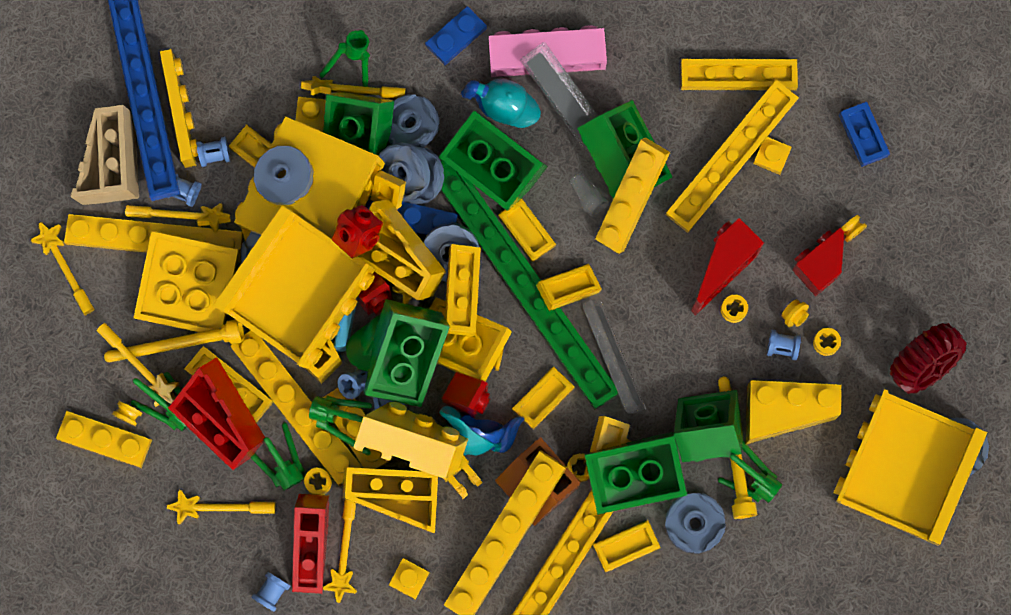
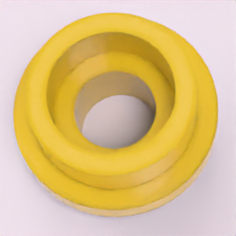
M798 299L792 301L781 315L785 320V325L788 327L793 325L798 327L803 324L809 316L807 312L809 305L805 302L801 303Z

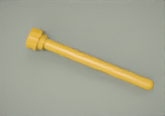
M234 319L226 321V324L221 325L219 329L126 348L135 357L220 340L236 344L244 342L245 336L243 325ZM118 349L109 350L104 354V359L107 362L127 359Z
M725 376L720 377L718 380L719 392L731 391L730 380ZM742 454L736 455L737 457L742 459ZM730 458L736 499H734V505H732L733 518L745 519L757 516L756 503L752 502V497H748L745 472Z

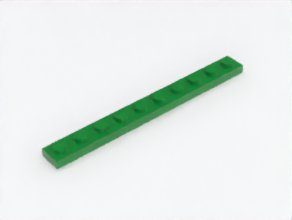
M442 160L444 182L440 191L456 214H458L465 227L475 235L484 254L593 409L596 410L613 399L620 391L562 309L559 307L548 310L536 286L541 279L478 190L470 181Z

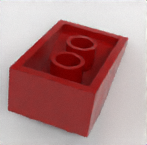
M740 218L733 224L730 221L726 222L716 233L717 236L713 240L715 246L691 311L695 316L759 255L764 245V242Z

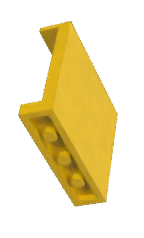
M286 116L283 122L276 127L274 140L270 147L272 149L277 146H291L300 150L309 159L314 171L313 183L309 192L303 198L294 201L296 203L283 206L331 239L338 225L337 219L346 209L351 210L362 204L366 205L372 192L375 174L381 171L385 165L384 161L376 154ZM286 170L280 171L278 178H283L286 175ZM253 177L249 182L248 194L244 202H241L236 209L234 223L246 231L248 229L262 235L282 205H276L267 201L257 191Z
M282 205L213 306L236 319L297 362V365L308 369L310 365L314 366L323 354L321 348L326 341H331L337 335L340 329L338 324L343 316H348L357 305V300L355 299L361 290H367L372 284L375 277L373 273L376 269L359 257L352 259L330 237Z
M884 389L882 396L875 394L869 411L874 412L870 424L864 421L857 438L861 439L862 442L858 451L852 449L845 466L850 467L846 479L840 476L833 493L839 495L836 502L939 546L988 432L979 428L972 429L888 393V390Z

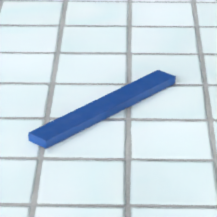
M108 0L149 197L151 201L180 195L139 1Z

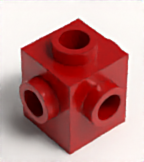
M363 204L351 210L346 209L337 219L338 225L332 241L353 259L373 249L379 241V232L383 222Z

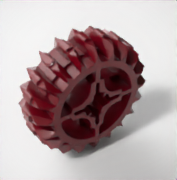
M949 323L932 326L929 330L923 331L921 335L906 344L907 346L903 350L899 351V356L894 358L893 364L890 367V375L897 386L907 394L918 393L920 390L924 391L927 387L933 386L935 382L941 380L953 367L957 366V362L962 359L966 351L967 343L961 333Z

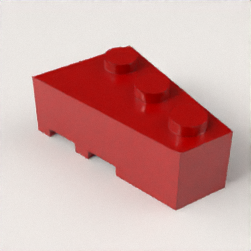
M217 357L198 368L168 407L179 420L232 470H235L249 460L264 442L265 436Z

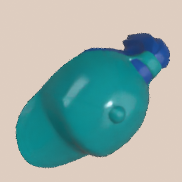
M495 79L487 84L471 80L461 91L463 98L468 100L475 98L479 108L487 117L502 124L525 128L535 124L541 115L537 102L526 92L525 88L508 79Z
M449 406L443 407L439 412L452 425L451 428L459 431L461 436L468 438L463 455L476 456L484 454L489 450L499 453L508 451L514 443L519 426L524 421V418L521 416L511 419L505 425L492 420H476L467 414L461 416L455 409Z

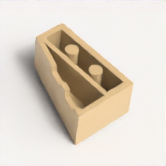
M124 105L95 108L85 143L87 145L83 162L79 164L78 171L80 174L76 188L72 190L71 198L82 205L138 199L136 130L132 112Z

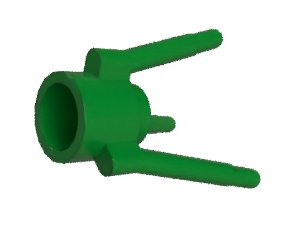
M363 30L350 32L346 37V41L339 44L337 51L322 69L319 76L324 78L340 56L345 53L351 60L360 59L362 61V86L368 87V60L370 54L367 52L369 38Z
M169 372L164 373L169 383L176 382ZM138 378L133 379L135 385L167 410L166 415L168 417L135 400L131 401L132 406L164 422L173 430L178 428L183 432L187 428L168 409L171 404ZM179 385L174 389L177 395L182 390Z
M328 395L326 398L316 396L310 407L309 419L317 421L316 427L330 432L354 448L355 440L331 426L329 422L334 423L337 416L362 422V416L339 410V406L370 409L372 404L369 402L337 399ZM364 447L362 453L368 456L371 454V451Z
M284 422L282 423V428L293 464L290 460L283 461L269 437H265L264 442L278 464L274 468L277 474L256 453L253 454L251 459L271 478L276 488L281 485L282 489L286 491L304 480L301 473L305 469L300 463L288 424Z
M743 441L742 450L762 472H756L735 454H731L730 458L754 478L750 486L755 490L747 488L748 496L752 497L756 502L763 499L769 503L780 490L782 483L776 479L778 476L770 471ZM722 477L718 478L719 483L735 490L734 482Z

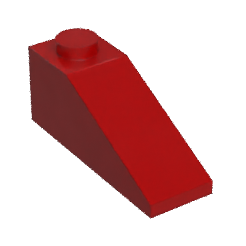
M299 493L294 508L292 592L323 593L329 521V495Z

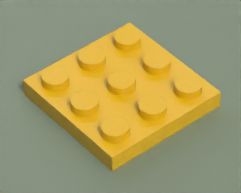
M151 231L134 319L195 332L221 328V325L225 324L227 314L213 305L236 273L240 249Z

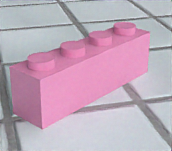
M584 26L580 30H569L568 28L560 27L553 29L551 32H540L536 29L524 31L523 34H511L508 31L497 32L489 36L491 77L533 75L534 73L527 65V62L539 53L545 56L556 73L606 70L607 56L604 28L597 29L596 26Z

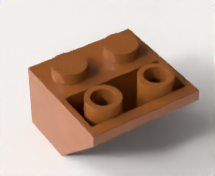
M541 437L521 453L495 480L509 498L514 493L539 451L545 452L565 465ZM568 467L533 521V526L537 525L580 487L581 482Z

